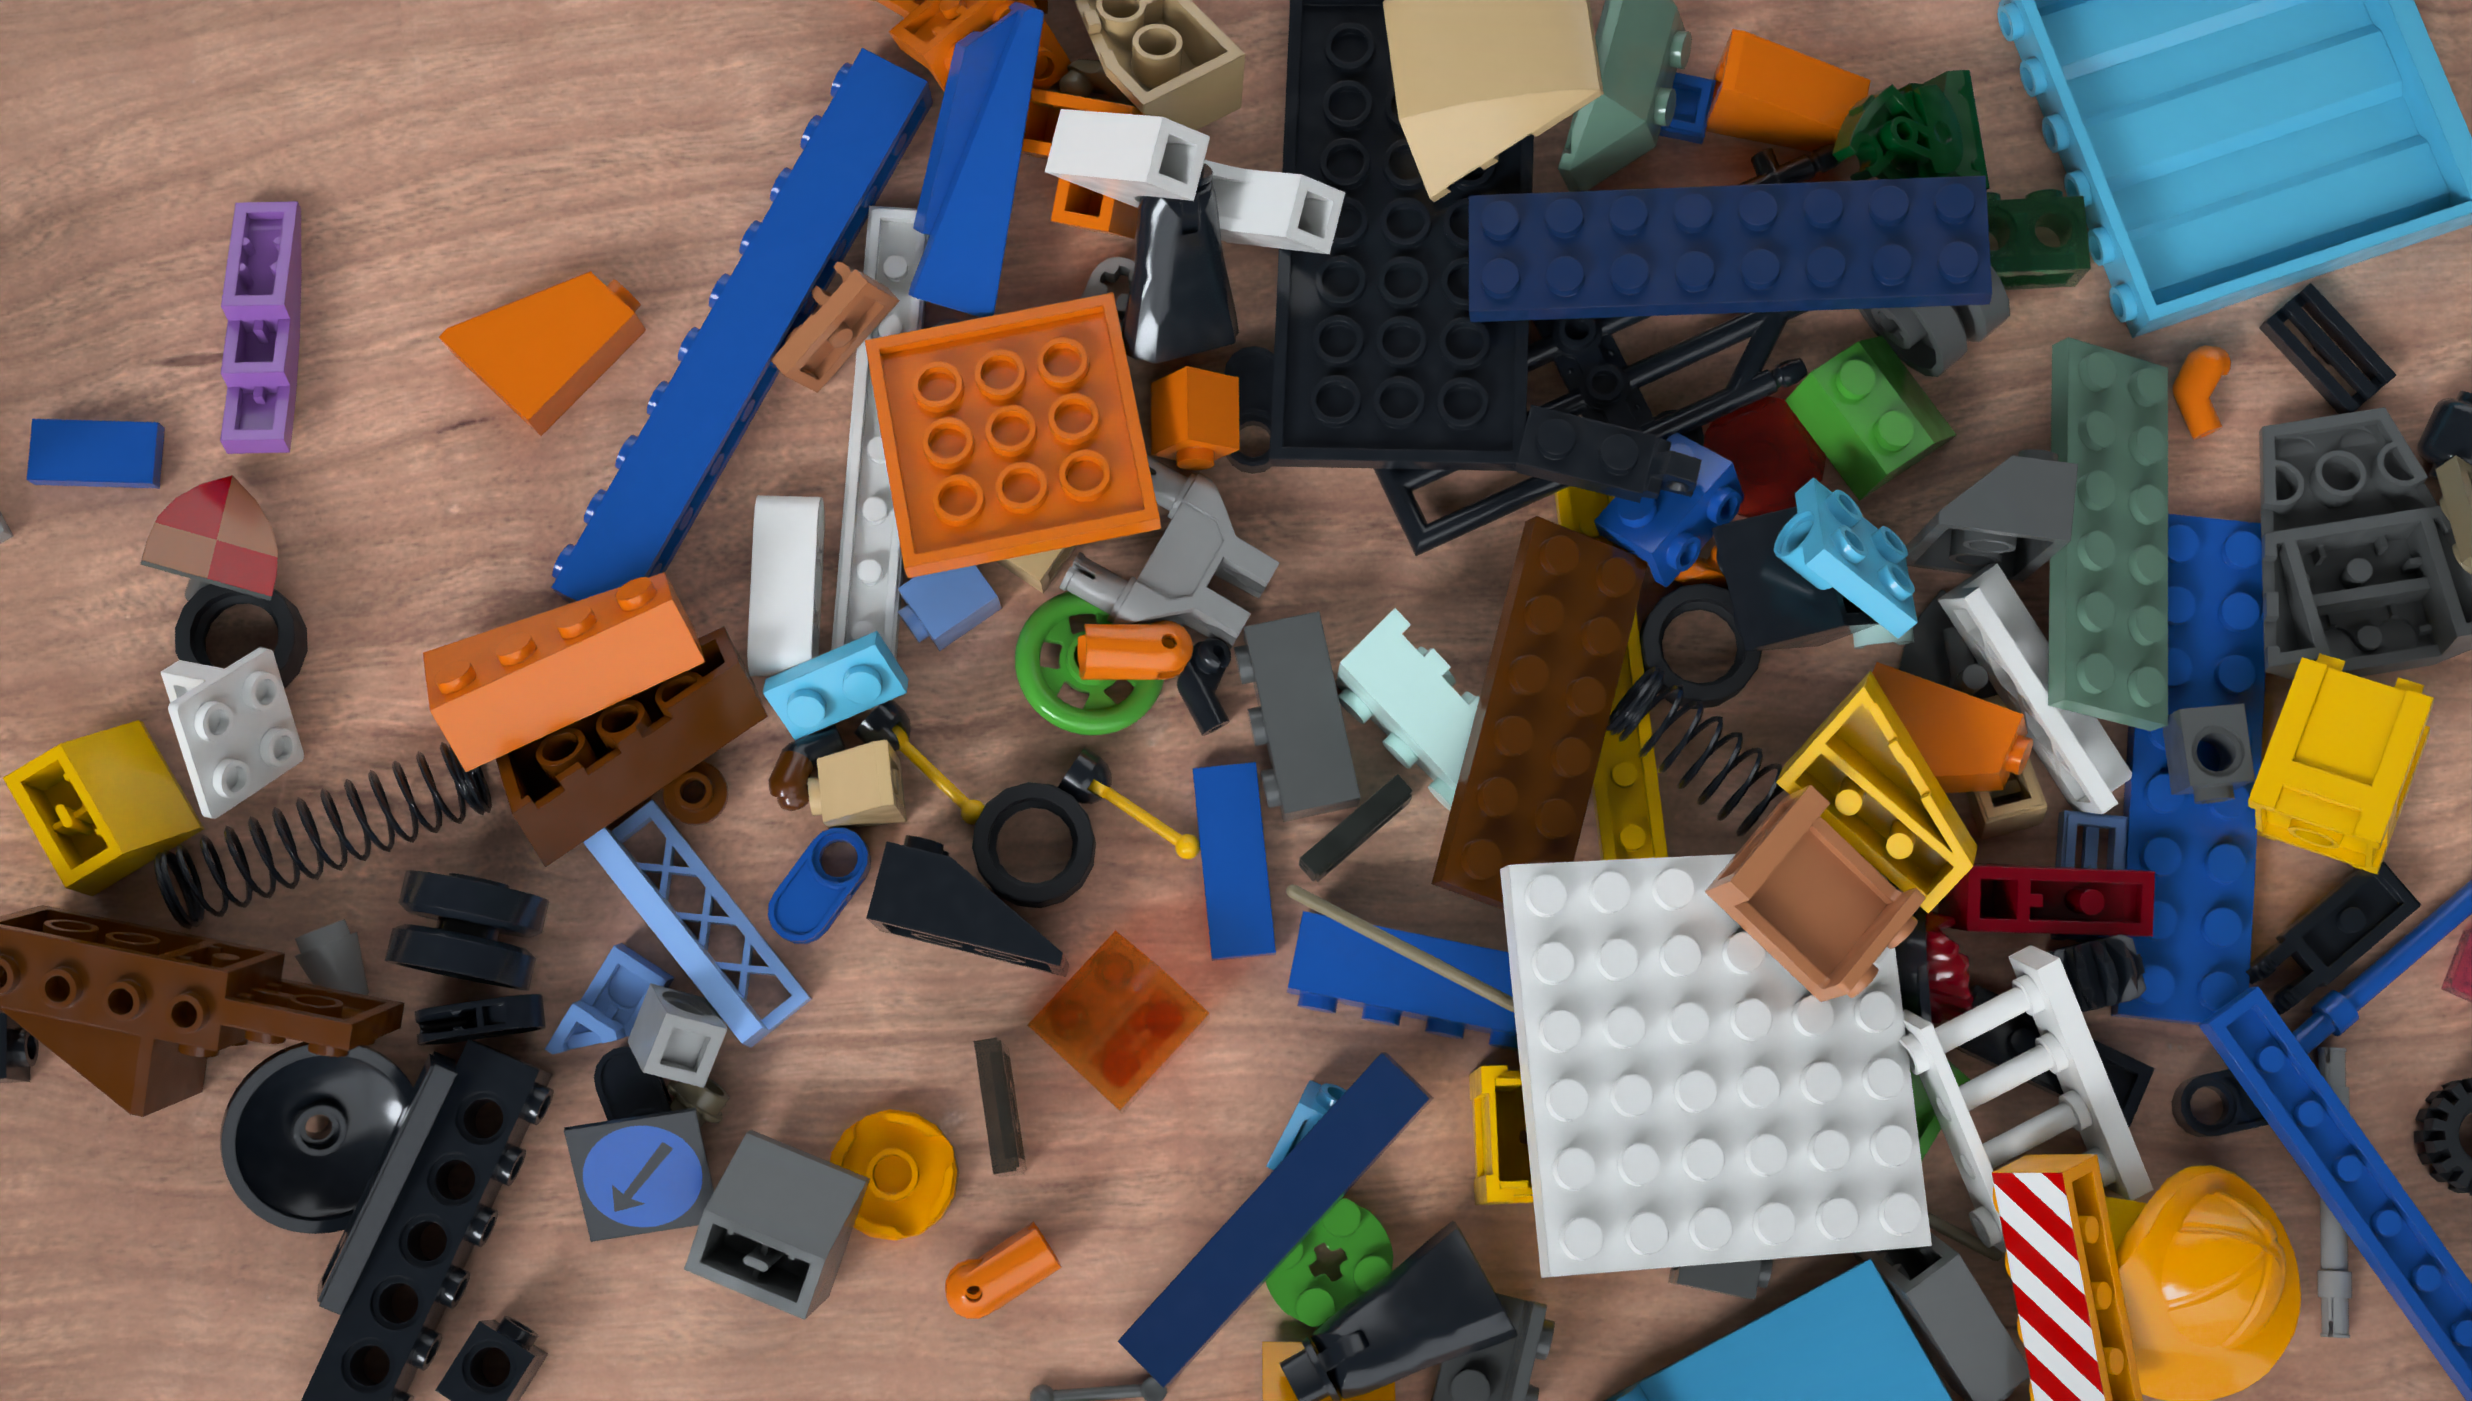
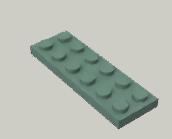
M2068 337L2052 345L2051 452L2058 454V461L2078 464L2071 541L2050 558L2048 706L2153 731L2168 726V367Z

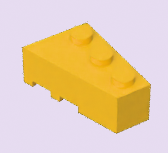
M1870 670L1784 764L1776 783L1788 794L1812 785L1830 802L1820 817L1901 891L1905 892L1917 888L1926 897L1920 907L1929 914L1974 866L1977 845Z

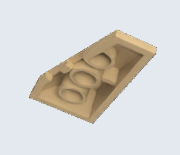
M1074 0L1106 76L1143 114L1165 117L1191 129L1198 130L1241 108L1245 53L1191 0Z

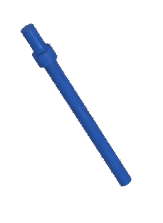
M2472 879L2340 992L2331 990L2311 1007L2313 1015L2292 1032L2307 1055L2331 1034L2340 1036L2359 1020L2358 1011L2472 914Z

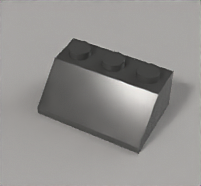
M2022 450L2018 453V456L2012 455L1942 508L1906 545L1908 550V556L1906 557L1907 566L1974 575L1988 564L1998 563L2008 580L2024 581L2071 541L2078 464L2058 461V454L2046 450Z

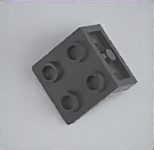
M1496 1293L1518 1336L1495 1346L1440 1363L1431 1401H1538L1539 1387L1529 1383L1535 1358L1546 1361L1552 1343L1555 1321L1545 1319L1547 1305Z

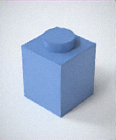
M976 565L913 577L898 588L904 602L907 604L898 611V614L919 643L930 637L939 651L1002 609L997 594Z

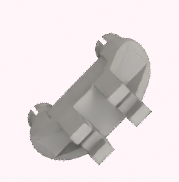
M1147 455L1156 502L1170 511L1167 517L1172 520L1138 579L1132 576L1127 581L1086 558L1083 553L1079 552L1073 561V566H1070L1059 588L1069 591L1109 614L1107 621L1112 624H1152L1162 620L1174 621L1181 626L1186 625L1209 638L1221 639L1231 649L1251 613L1207 587L1212 577L1216 575L1251 595L1260 598L1280 562L1235 535L1221 495L1210 478L1201 473L1198 475L1192 473L1187 478Z

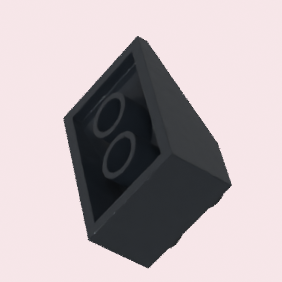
M906 835L904 845L886 842L866 917L879 931L1064 977L1067 976L1069 963L1063 952L953 858L949 857L950 853L943 850V844L911 835Z

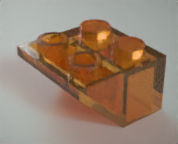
M1115 930L1027 1026L1123 1114L1209 1021L1210 1013L1161 967Z

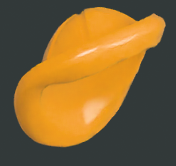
M2213 1165L2190 1166L2168 1177L2137 1216L2115 1252L2142 1394L2155 1399L2166 1401H2210L2237 1393L2254 1384L2266 1375L2282 1356L2294 1336L2301 1308L2299 1270L2295 1252L2284 1226L2265 1198L2249 1182L2234 1172Z

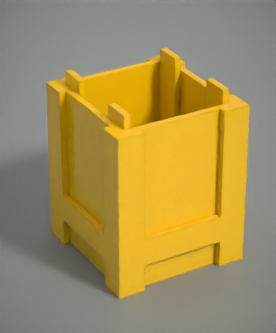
M2319 653L2316 661L2302 657L2248 799V807L2255 809L2257 835L2315 852L2378 875L2430 734V727L2426 726L2433 707L2434 697L2422 694L2425 685L2399 677L2395 687H2391L2343 672L2344 660Z
M1508 1065L1480 1066L1469 1074L1476 1176L1474 1179L1475 1205L1533 1203L1528 1144H1521L1519 1138L1520 1131H1526L1520 1070L1508 1071Z

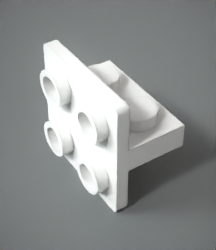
M259 647L225 669L179 660L161 671L170 700L168 711L201 813L204 817L217 819L303 761L304 752L275 656L271 649Z

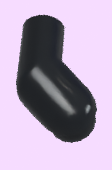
M1214 637L1207 638L1193 645L1192 657L1177 679V689L1202 736L1213 733L1230 722L1215 692L1226 667L1231 661V651L1224 641Z

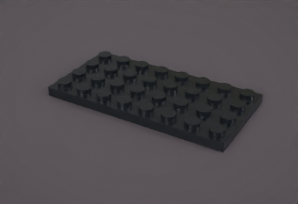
M1290 0L1282 173L1302 174L1345 192L1330 254L1279 249L1269 454L1271 467L1515 471L1527 417L1529 320L1470 322L1469 196L1533 193L1534 136L1530 134L1498 155V162L1486 170L1478 167L1449 186L1450 193L1433 202L1428 196L1398 118L1383 8L1384 0Z

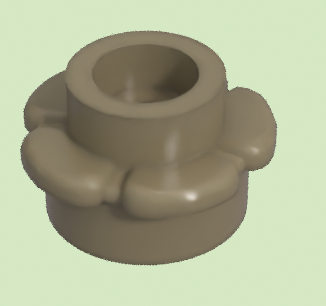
M708 1078L704 1088L679 1081L677 1083L670 1081L667 1086L669 1093L675 1096L670 1103L672 1111L696 1107L700 1127L706 1121L711 1123L721 1122V1116L723 1115L721 1110L730 1097L713 1080Z

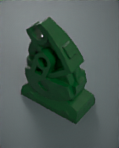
M1970 70L1946 71L1923 84L1909 83L1898 90L1892 84L1858 101L1849 110L1848 115L1843 121L1833 149V155L1838 162L1854 154L1857 156L1860 168L1858 172L1850 176V179L1852 181L1870 180L1874 177L1878 180L1986 176V190L1990 189Z

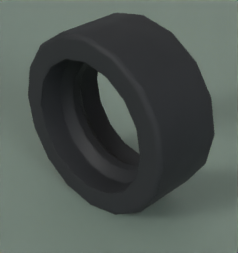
M1708 583L1681 586L1663 596L1643 622L1639 635L1644 673L1655 666H1660V671L1665 670L1664 681L1658 694L1673 685H1683L1684 696L1680 704L1682 707L1695 700L1703 701V708L1717 707L1733 698L1745 687L1757 671L1762 650L1746 652L1743 639L1734 624V607L1729 589ZM1704 610L1715 613L1728 623L1735 634L1737 652L1734 664L1725 675L1713 682L1695 683L1684 680L1671 670L1664 659L1662 641L1665 629L1674 618L1684 612ZM1679 690L1672 692L1664 699L1674 704Z
M212 584L200 588L183 606L175 627V652L178 659L213 666L206 653L205 642L212 622L224 610L236 604L249 603L267 611L273 617L278 628V643L274 656L285 689L300 673L308 652L307 628L298 608L275 589L273 590L271 601Z
M1027 782L1006 788L986 804L975 823L972 850L978 871L996 895L1016 906L1044 908L1064 902L1083 886L1094 866L1096 841L1089 816L1072 795L1054 785ZM1030 808L1046 809L1058 815L1068 826L1073 841L1071 858L1064 870L1053 879L1040 883L1022 882L1009 875L1000 864L996 850L998 834L1005 821L1015 813Z

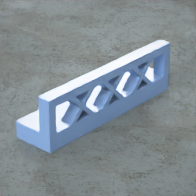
M650 800L614 830L610 831L604 827L583 842L743 1045L752 1048L812 1000L654 800ZM653 821L666 837L663 865L637 862L623 843L649 822ZM675 850L689 867L673 866ZM646 872L662 873L660 890ZM672 875L698 877L706 887L702 914L676 912L669 903ZM714 899L729 917L712 915ZM684 921L701 923L699 939ZM711 924L737 926L745 936L742 964L716 962L710 955L708 943ZM753 948L768 967L751 965ZM724 971L740 972L738 989ZM750 973L776 976L791 994L786 1001L763 1019L760 1018L747 1001Z

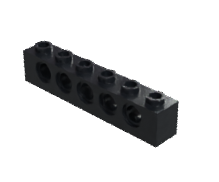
M468 1039L456 1065L457 1075L340 1315L301 1401H414V1396L407 1393L418 1368L425 1371L439 1349L442 1334L437 1332L436 1328L446 1307L453 1309L466 1290L470 1279V1272L464 1270V1267L474 1245L482 1247L493 1231L498 1211L492 1209V1206L502 1184L510 1186L523 1165L526 1150L520 1148L522 1140L530 1123L538 1125L550 1106L554 1090L547 1086L553 1075L552 1073L488 1045ZM494 1101L500 1106L503 1113L502 1126L496 1134L484 1138L476 1128V1115L483 1105ZM461 1162H466L474 1171L475 1183L467 1196L458 1199L449 1190L448 1176L453 1167ZM437 1223L446 1233L447 1244L444 1252L438 1258L431 1260L421 1250L420 1237L427 1226ZM404 1284L412 1287L418 1297L417 1311L406 1322L400 1320L392 1309L393 1295ZM374 1346L383 1349L388 1355L390 1362L389 1372L380 1383L370 1380L364 1371V1358L367 1352Z

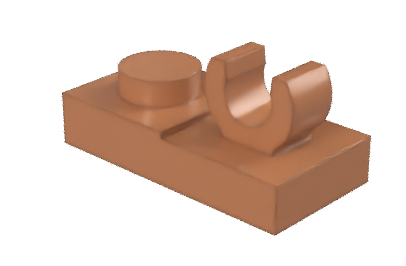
M839 261L833 268L841 275L843 283L833 294L817 285L812 290V295L815 301L822 307L815 315L811 314L802 325L796 327L788 335L783 347L771 359V362L785 377L817 393L900 301L888 287Z

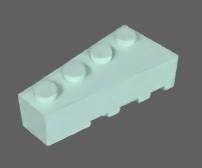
M1394 608L1340 662L1336 686L1342 691L1338 695L1339 702L1360 723L1364 724L1370 718L1387 735L1382 741L1385 748L1403 766L1410 769L1416 763L1433 780L1428 786L1430 792L1450 811L1480 697L1474 696L1468 691L1462 696L1452 687L1456 680L1449 671L1451 666L1434 648L1427 650L1420 646L1416 649L1402 633L1411 624Z

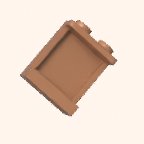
M1809 785L1785 796L1705 890V893L1820 1002H1824L1846 994L1853 998L1873 981L1879 971L1873 963L1886 947L1893 949L1910 935L1918 923L1913 914L1926 897L1917 888L1905 892L1898 891L1822 819L1820 815L1829 806L1830 802L1812 785Z

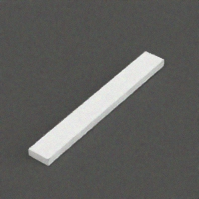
M869 206L863 273L888 287L900 301L865 340L924 329L926 301L908 295L911 282L930 235L922 234L913 229L917 213L916 208ZM864 340L857 348L831 650L878 631L897 660L900 623L898 611L901 610L902 599L898 588L903 585L904 564Z

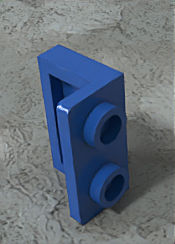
M1679 433L1668 437L1667 441L1672 442L1670 451L1702 460L1693 495L1689 497L1660 490L1658 499L1642 497L1640 503L1615 497L1594 520L1600 536L1648 562L1654 580L1665 587H1668L1680 572L1688 570L1695 563L1702 547L1713 536L1712 528L1730 523L1738 513L1740 505L1744 500V494L1733 462Z

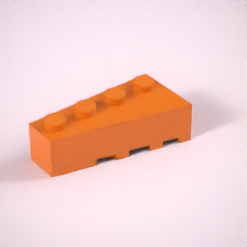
M665 572L648 578H636L621 587L423 652L430 712L465 772L705 663L698 635Z

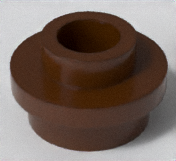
M700 762L663 788V799L670 814L678 821L693 826L704 825L715 820L725 809L728 801V785L718 769L706 762ZM695 781L704 783L706 788L704 798L698 803L686 802L684 798L686 786Z

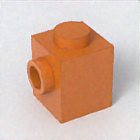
M1186 366L1151 383V455L1176 460L1177 467L1181 469L1205 470L1212 468L1215 465V460L1240 450L1239 377Z

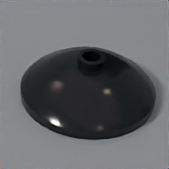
M301 1042L286 1047L263 1060L238 1085L229 1100L221 1124V1158L225 1173L233 1190L247 1208L257 1216L279 1228L293 1232L309 1234L332 1233L345 1230L413 1086L407 1076L394 1062L366 1045L350 1050L347 1056L330 1057L309 1052V1043ZM315 1115H325L329 1118L327 1126L322 1131L309 1132L305 1129L307 1121Z

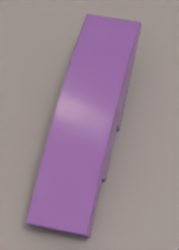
M298 201L235 203L221 308L228 323L221 366V375L227 385V394L220 441L227 454L290 453L297 390L301 313V208Z

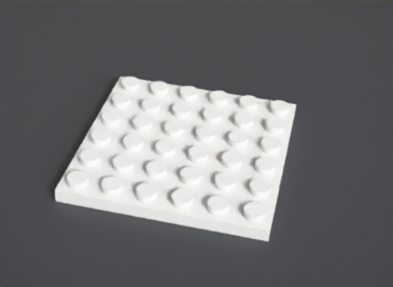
M1736 854L1515 864L1501 868L1500 875L1541 1278L1932 1246L1908 1050L1899 1041L1900 1038L1906 1036L1903 1021L1904 1016L1895 948L1889 949L1886 947L1873 964L1879 971L1873 981L1861 993L1853 998L1846 994L1820 1002L1705 893V890Z

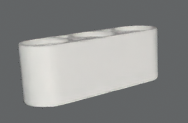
M758 495L756 498L747 645L750 676L771 677L819 656L825 511L822 497Z

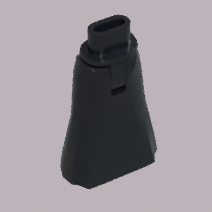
M1203 163L1194 201L1140 196L1135 266L1122 326V337L1126 355L1135 360H1144L1156 364L1225 347L1236 342V336L1239 333L1238 322L1223 256L1217 200L1212 182L1213 171L1207 164Z
M1452 1221L1385 1278L1327 1319L1310 1335L1315 1346L1306 1337L1302 1340L1305 1349L1279 1364L1298 1401H1321L1328 1396H1331L1333 1401H1341L1342 1398L1348 1399L1370 1393L1436 1364L1503 1343L1517 1337L1518 1334L1456 1222Z

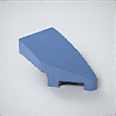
M623 943L614 945L582 999L572 1003L545 1050L553 1055L580 1047L617 1041L630 1036L650 983L669 988L674 977Z

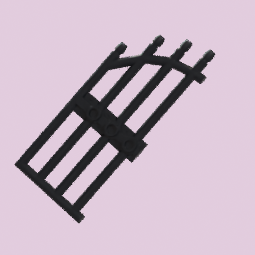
M1835 143L1824 145L1813 150L1809 156L1804 154L1782 165H1779L1773 148H1767L1751 158L1757 176L1738 185L1803 183L1814 178L1817 172L1825 173L1838 166L1844 160L1838 162L1834 157L1833 149ZM1808 311L1743 313L1628 366L1612 334L1651 316L1533 320L1542 339L1528 345V372L1554 361L1569 393L1539 407L1576 416L1581 415L1584 418L1657 435V438L1667 440L1669 436L1675 433L1684 435L1778 392L1780 387L1787 388L1808 375L1806 366L1801 358L1786 360L1775 365V369L1771 371L1768 369L1762 371L1787 321ZM1750 338L1726 388L1655 420L1639 388ZM1530 410L1527 411L1526 423ZM1374 469L1415 556L1570 487L1531 476L1427 523L1412 491L1458 470Z

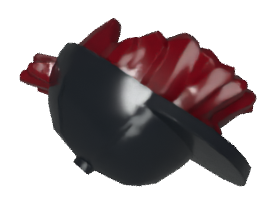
M1919 906L1913 914L1918 920L1916 927L1903 942L1895 947L1902 1008L1931 1023L1939 1024L1942 1020L1950 1021L1973 1009V996L1968 986L1970 979L1968 970L1970 965L1969 958L1960 952L1959 945L1955 941L1949 939L1942 932V930L1955 925L1954 917L1932 911L1928 914Z

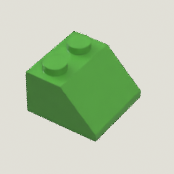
M1883 336L1858 341L1811 371L1785 400L1859 501L1957 435Z

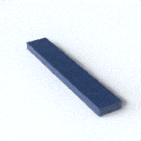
M1381 1052L1123 1334L1118 1342L1163 1388L1170 1386L1431 1102L1433 1097L1388 1053Z

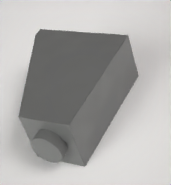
M1930 1232L1932 1246L1853 1253L1859 1263L1870 1257L1872 1258L1927 1356L1950 1388L1964 1400L2004 1401L2014 1392L2019 1384L2030 1377L2027 1362L1960 1254Z

